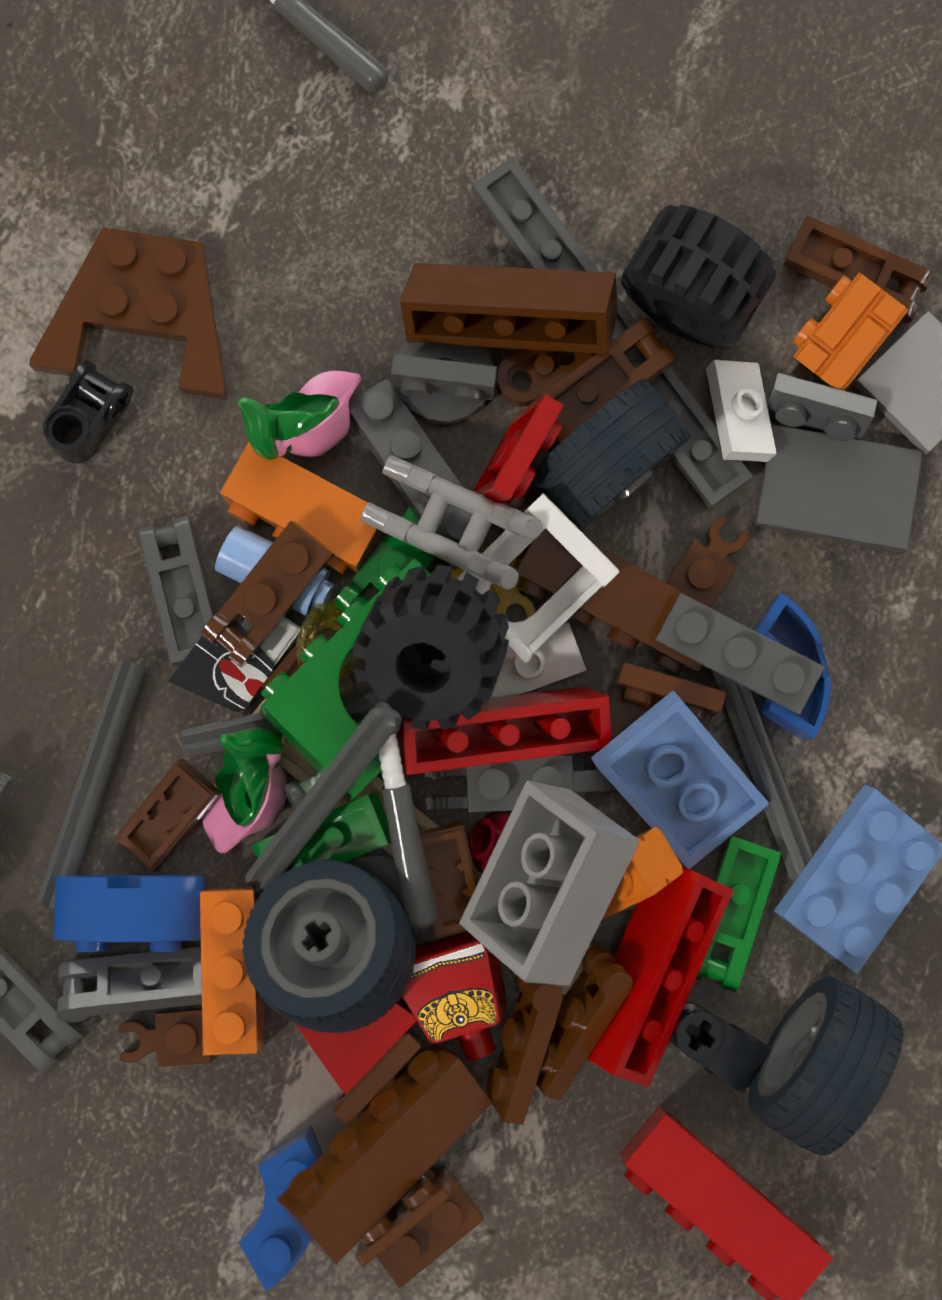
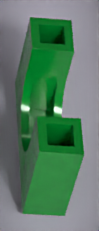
M415 558L403 569L397 563L391 566L374 584L379 592L366 605L360 599H357L337 619L342 628L332 638L327 640L322 634L318 636L300 654L299 658L304 664L291 677L282 671L260 693L266 701L261 705L259 713L321 775L359 726L346 711L340 697L339 674L342 663L353 652L354 642L361 631L360 628L386 584L396 576L403 581L409 569L422 566ZM424 568V570H425L427 576H432V575ZM379 753L375 755L343 796L348 803L382 771Z

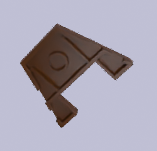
M102 228L33 352L29 366L38 372L71 376L81 364L87 329L89 327L186 342L179 382L181 393L226 400L228 392L221 361L220 342L216 330L205 249L202 242Z

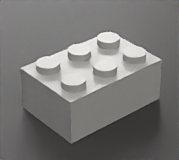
M527 780L459 924L524 982L570 986L640 840L572 790Z

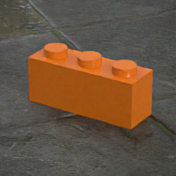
M250 442L247 443L220 491L223 499L230 504L227 510L230 515L253 527L257 520L275 529L272 537L275 539L290 521L297 522L335 554L326 567L341 575H344L347 568L358 573L382 534V531L360 521L362 512L368 504L367 502L282 456L272 460L261 458L253 451Z
M253 887L208 889L200 892L203 1055L255 1054L265 1045L264 1000L255 990L254 985L249 979L242 950L244 949L243 939L245 936L244 929L247 926L246 921L250 917L251 909L255 906L254 903L260 898V894H257L256 889Z

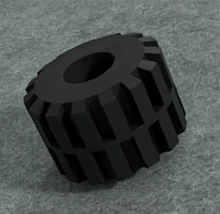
M668 205L658 213L622 273L620 281L629 298L646 315L667 330L704 346L729 349L732 345L736 346L774 282L776 270L772 267L773 261L761 249V246L736 226L704 210L701 211L686 205H679V207Z
M437 565L432 576H427L424 567L419 566L409 569L403 581L398 576L394 577L386 584L381 595H378L354 642L352 655L359 657L353 668L357 682L370 683L364 696L372 706L382 701L389 704L392 710L399 712L400 716L412 718V728L427 730L430 722L437 720L441 730L456 727L460 714L468 721L480 712L483 701L488 702L494 691L508 649L509 640L505 639L509 624L506 613L495 614L499 603L497 596L491 589L480 594L475 589L479 579L468 572L465 573L462 581L452 578V567Z

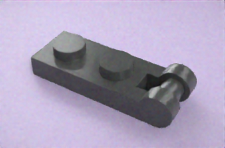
M189 515L173 519V525L157 529L155 524L141 527L138 530L170 663L174 666L184 661L202 637L201 631L214 616L197 547L196 534ZM178 544L181 556L164 560L162 548Z
M0 946V1032L36 1069L47 1073L58 1062L57 1055L67 1045L73 1047L85 1035V1032L78 1022H63L56 1018L57 1004ZM41 1020L52 1030L43 1040L38 1039L31 1032Z
M201 947L182 948V951L144 952L65 961L58 966V984L63 987V996L57 999L56 1018L63 1022L74 1023L86 1020L89 1016L202 1004ZM90 982H97V991L84 993L85 986Z

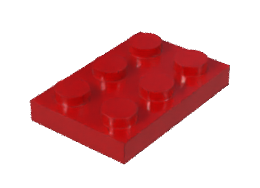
M544 394L515 416L472 491L502 504L505 502L511 503L515 496L521 498L536 474V470L530 467L531 462L539 455L541 450L545 452L549 450L561 431L563 424L556 419L564 405L549 395Z

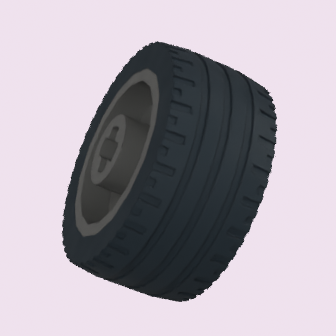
M641 379L610 400L553 449L535 467L536 474L530 484L537 494L541 496L544 493L580 530H583L615 503L619 505L655 474L653 471L684 445L692 435L675 410L669 407V403L662 395L658 394V390L645 379Z
M311 861L307 864H300L299 867L295 866L290 871L284 872L282 876L277 877L272 884L266 887L267 889L260 894V898L254 903L255 906L249 913L250 917L247 919V926L244 929L243 960L247 967L246 972L249 975V979L261 998L277 1013L299 1026L325 1033H347L359 1030L361 1027H367L371 1023H375L381 1016L384 1017L394 1007V1004L401 999V995L405 993L416 962L414 929L409 924L400 900L377 877L364 869L342 861Z
M832 976L819 979L790 1007L770 1037L767 1046L771 1048V1051L749 1086L748 1109L766 1126L807 1151L819 1156L835 1152L855 1135L869 1115H871L881 1096H883L893 1076L902 1049L904 1033L901 1021L886 1007L852 985Z

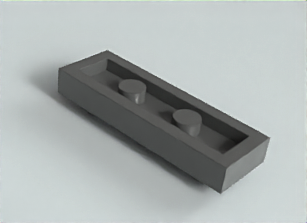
M682 593L679 594L656 638V642L797 715L801 714L825 666Z

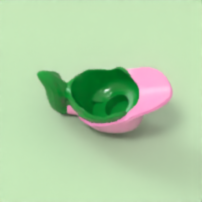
M344 371L323 372L309 380L299 392L286 394L284 399L276 404H265L262 406L253 399L240 398L237 404L241 409L245 432L253 451L266 460L283 456L287 452L300 457L322 456L339 443L349 431V400L362 380L361 375Z
M247 729L235 733H223L219 738L225 752L223 754V766L216 772L214 781L215 787L222 793L202 816L204 829L214 848L219 853H227L246 836L269 828L277 820L284 807L287 797L284 786L288 783V780L279 763L284 745L279 735L272 731Z

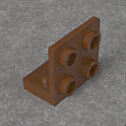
M624 662L618 668L609 699L611 741L673 690L709 731L712 717L721 713L726 692ZM592 761V762H591L592 766L595 767V768H597V767L595 766L594 762Z
M443 1165L435 1173L429 1168L407 1191L408 1194L392 1206L360 1239L355 1258L362 1267L377 1257L395 1283L401 1288L484 1221L482 1212L446 1165Z

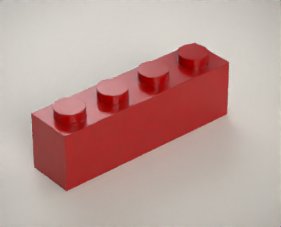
M583 686L491 697L488 702L483 701L480 712L469 721L460 714L456 727L441 730L436 720L430 722L427 730L412 728L413 719L402 715L400 731L396 733L401 764L406 775L601 750L611 742L609 696Z
M683 866V874L668 883L667 886L655 895L636 904L614 955L616 964L621 965L628 972L633 980V985L626 999L587 1058V1060L613 1076L649 1087L734 891Z
M659 1105L620 1152L624 1165L628 1167L623 1174L626 1179L644 1195L649 1196L654 1190L669 1203L664 1209L665 1212L683 1229L689 1232L695 1225L710 1239L705 1246L726 1266L731 1268L736 1261L751 1274L746 1281L765 1300H775L777 1297L780 1300H800L833 1259L819 1241L662 1106Z

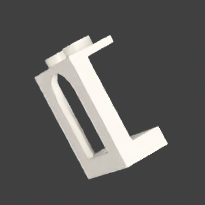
M544 493L523 513L538 518L542 523V531L546 528L583 566L532 616L523 621H508L509 628L505 639L509 640L506 657L512 660L518 655L525 663L601 586L605 587L620 572ZM505 530L482 554L508 566L534 539H528ZM465 570L457 579L462 581L465 573L468 571ZM470 573L479 579L475 589L480 594L489 590L491 582Z

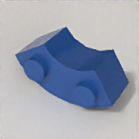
M780 593L770 602L753 630L825 666L800 715L767 698L760 713L804 742L815 739L822 726L830 699L831 676H828L827 662L821 645L823 642L812 621L797 604L783 593Z
M55 876L54 940L75 941V951L77 952L107 951V942H150V951L153 952L182 951V941L201 940L200 892L204 891V876Z
M311 1125L266 1152L258 1165L265 1185L264 1209L247 1226L239 1241V1245L265 1291L280 1282L292 1270L310 1241L279 1204L277 1199L288 1189L291 1180L299 1172L309 1168L322 1155L318 1138Z

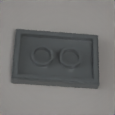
M779 425L771 426L777 454L768 462H764L754 526L902 553L908 550L923 451L858 439L842 441L833 439L824 433Z

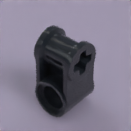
M88 360L83 361L72 373L64 392L45 418L43 434L46 441L64 461L83 463L90 460L96 454L97 449L112 426L127 409L133 395V386L126 382L118 384L97 372V367L94 363ZM72 426L82 427V434L76 442L71 444L61 443L62 434L67 428Z
M685 1002L670 1037V1041L687 1057L702 1065L706 1071L742 1094H745L771 1051L770 1047L731 1022L728 1024L693 1002ZM690 1023L702 1029L697 1037L688 1035L685 1032Z

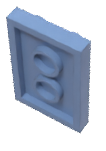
M674 690L591 757L595 766L651 828L656 826L659 830L661 829L675 855L688 869L692 868L769 805V802Z
M864 784L774 912L845 968L858 974L942 856V843L877 789Z

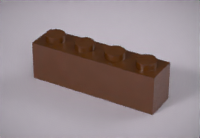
M414 263L400 300L406 340L412 343L608 354L618 315L616 273Z
M545 528L519 554L512 568L518 572L520 579L517 588L544 602L547 595L553 596L583 565ZM593 543L620 572L605 587L601 586L570 618L588 627L593 619L611 629L607 635L609 639L632 651H635L638 644L656 653L652 659L653 663L678 676L682 669L699 672L702 667L701 664L656 642V638L680 593L703 605L705 604Z
M432 1044L426 1051L419 1053L412 1059L408 1069L388 1089L381 1091L372 1099L369 1108L349 1128L342 1130L332 1139L329 1148L309 1168L302 1170L291 1180L288 1189L277 1201L309 1240L337 1264L474 1123L492 1102L458 1057Z

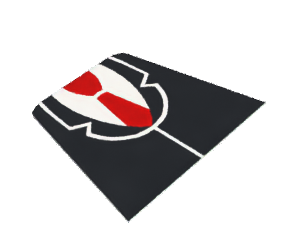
M236 620L231 625L244 637L248 634ZM202 636L168 682L234 712H240L248 705L272 673L274 663L259 648L250 661L241 668L229 658L231 652L219 642L213 645Z

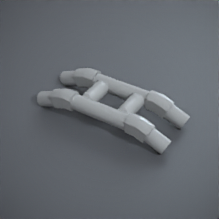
M390 455L382 473L431 496L418 525L370 502L365 506L360 521L504 589H512L518 582V572L512 567L478 553L492 523L528 539H535L542 531L541 521L538 518L496 502ZM450 505L472 514L459 544L437 534Z

